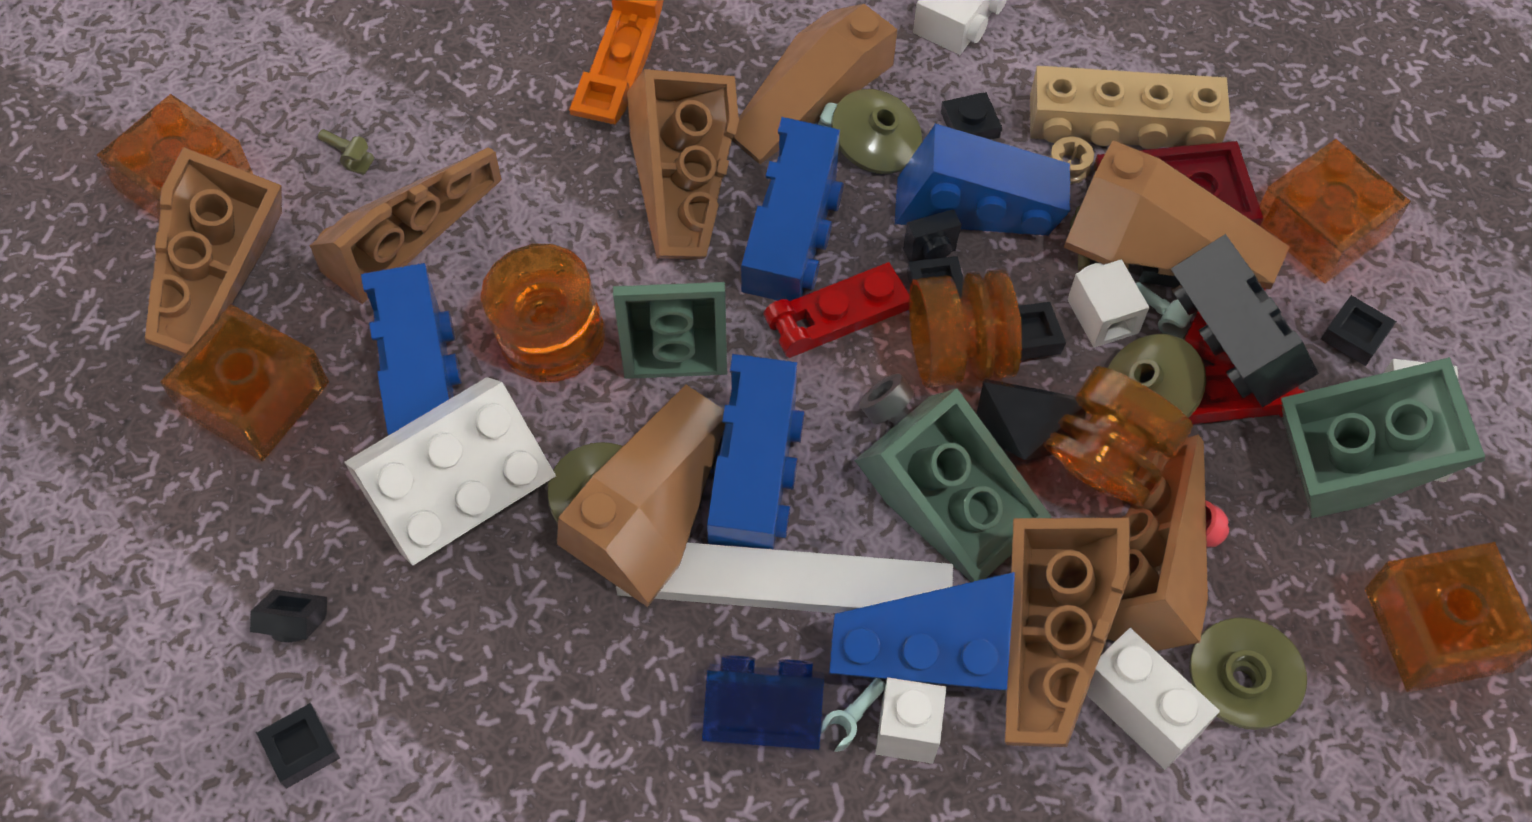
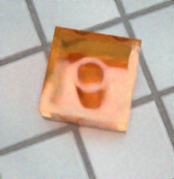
M169 94L97 154L116 190L158 220L160 218L161 188L183 147L253 174L238 139L172 94Z
M1334 139L1268 186L1259 205L1264 217L1260 227L1290 246L1288 252L1326 284L1390 236L1411 201L1340 141Z
M230 304L160 383L180 414L263 462L329 384V381L313 349Z
M1495 542L1388 561L1364 588L1407 692L1514 672L1532 657V622Z

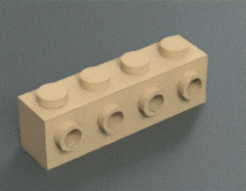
M1037 66L1030 93V138L1045 139L1051 143L1070 136L1081 138L1087 142H1093L1098 146H1110L1112 140L1124 145H1139L1146 149L1223 142L1231 122L1227 77Z

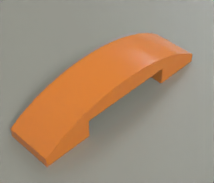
M611 0L613 7L611 16L590 72L583 71L569 109L570 115L616 125L628 106L627 92L641 74L649 55L664 0Z

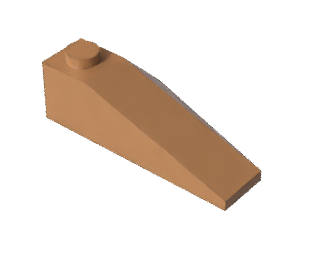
M183 147L161 188L158 232L156 233V254L145 332L146 343L198 361L263 253L282 214V185Z

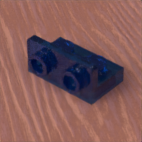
M723 655L721 656V664H710L707 669L702 741L819 750L824 673L813 671V662L782 659L778 662V669L755 667L756 658Z

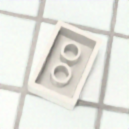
M488 377L344 462L396 548L412 565L417 564L556 477L503 382Z

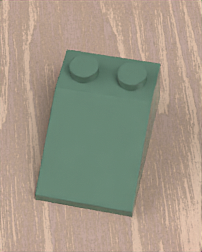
M725 282L613 286L614 306L625 379L727 375Z
M1450 357L1281 398L1283 423L1311 518L1366 507L1485 461V454Z
M957 388L929 396L854 460L884 501L970 582L986 579L1012 554L1013 518L1052 517Z

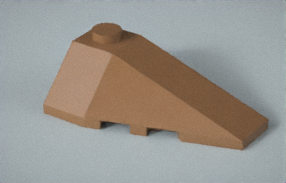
M866 4L830 10L795 36L739 116L736 135L732 138V141L759 164L763 163L779 151L778 128L781 117L815 124L821 119L820 116L827 103L838 104L846 95L861 90L893 66L897 28Z
M644 69L628 90L627 101L630 138L656 258L705 259L719 206L717 200L722 179L726 175L729 165L727 158L731 141L736 135L739 123L735 76Z
M1112 140L1093 176L1066 239L1064 248L1104 265L1122 259L1127 269L1130 264L1158 268V274L1175 276L1171 268L1226 234L1253 271L1262 288L1271 289L1290 246L1161 159Z
M487 147L347 213L333 226L324 229L317 240L309 245L320 272L363 304L368 300V296L363 290L361 274L406 266L502 180L496 152Z
M687 384L681 388L592 476L558 517L557 545L648 607L681 564L708 476L726 423L722 422L724 409Z
M1198 434L1152 447L1124 494V497L1131 505L1126 515L1122 517L1130 519V577L1107 637L1109 640L1116 641L1131 628L1155 651L1200 643L1208 601L1204 441Z
M1013 518L1011 573L1015 572L1007 682L1006 745L1068 746L1130 577L1129 518Z

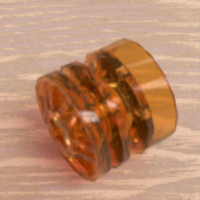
M529 244L511 250L496 261L483 279L480 299L485 315L496 336L505 362L518 375L535 382H559L578 375L595 361L604 346L606 328L586 265L571 250L555 244Z
M987 270L983 279L980 273H967L963 280L961 297L951 276L944 275L913 279L909 294L910 331L919 377L925 387L932 388L961 384L965 377L967 359L976 379L983 381V379L990 380L993 371L1001 379L1013 378L1017 375L1022 354V325L1016 294L1006 270Z
M1096 366L1091 370L1074 397L1078 405L1091 418L1087 421L1069 414L1062 415L1058 423L1073 439L1054 432L1049 435L1044 443V447L1065 466V469L1071 475L1092 489L1138 507L1144 506L1151 494L1133 476L1152 484L1159 483L1162 474L1146 457V454L1149 452L1169 459L1175 458L1194 428L1192 421L1181 410L1148 387L1112 369Z

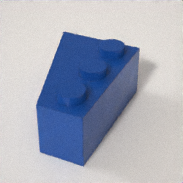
M781 117L778 128L779 157L777 162L769 161L766 178L771 180L762 206H757L741 265V292L777 301L781 299L791 301L801 297L804 289L813 290L815 287L820 261L814 260L817 249L826 250L832 227V221L826 220L829 210L838 211L844 183L836 181L840 129Z
M935 123L897 177L895 224L907 225V222L954 209L961 223V229L1049 236L1070 212V163Z
M425 263L361 274L363 290L367 293L374 313V322H369L372 340H377L380 371H377L388 436L454 397L452 386L462 384L456 353L448 355L446 342L455 341L451 314L449 310L440 312Z
M732 354L730 366L732 390L729 405H725L722 422L726 424L720 456H717L707 523L708 544L774 549L776 537L785 539L787 537L790 506L781 505L783 489H794L798 458L788 457L791 442L801 443L805 411L795 410L798 362Z
M1015 572L836 613L833 618L829 674L873 679L880 678L887 680L888 677L935 685L996 691L1007 690Z

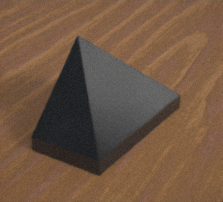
M983 379L976 414L999 446L1023 460H1029L1078 450L1089 399Z

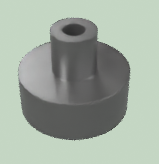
M893 374L874 385L861 399L859 407L873 424H880L890 419L896 425L910 413L906 406L913 398L914 390L901 374Z

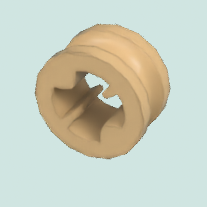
M1072 136L1063 137L1056 141L1052 146L1050 158L1063 161V156L1070 155L1071 160H1074L1075 157L1080 160L1079 164L1072 165L1071 160L1067 162L1070 163V184L1079 183L1086 179L1094 161L1092 146L1087 141Z

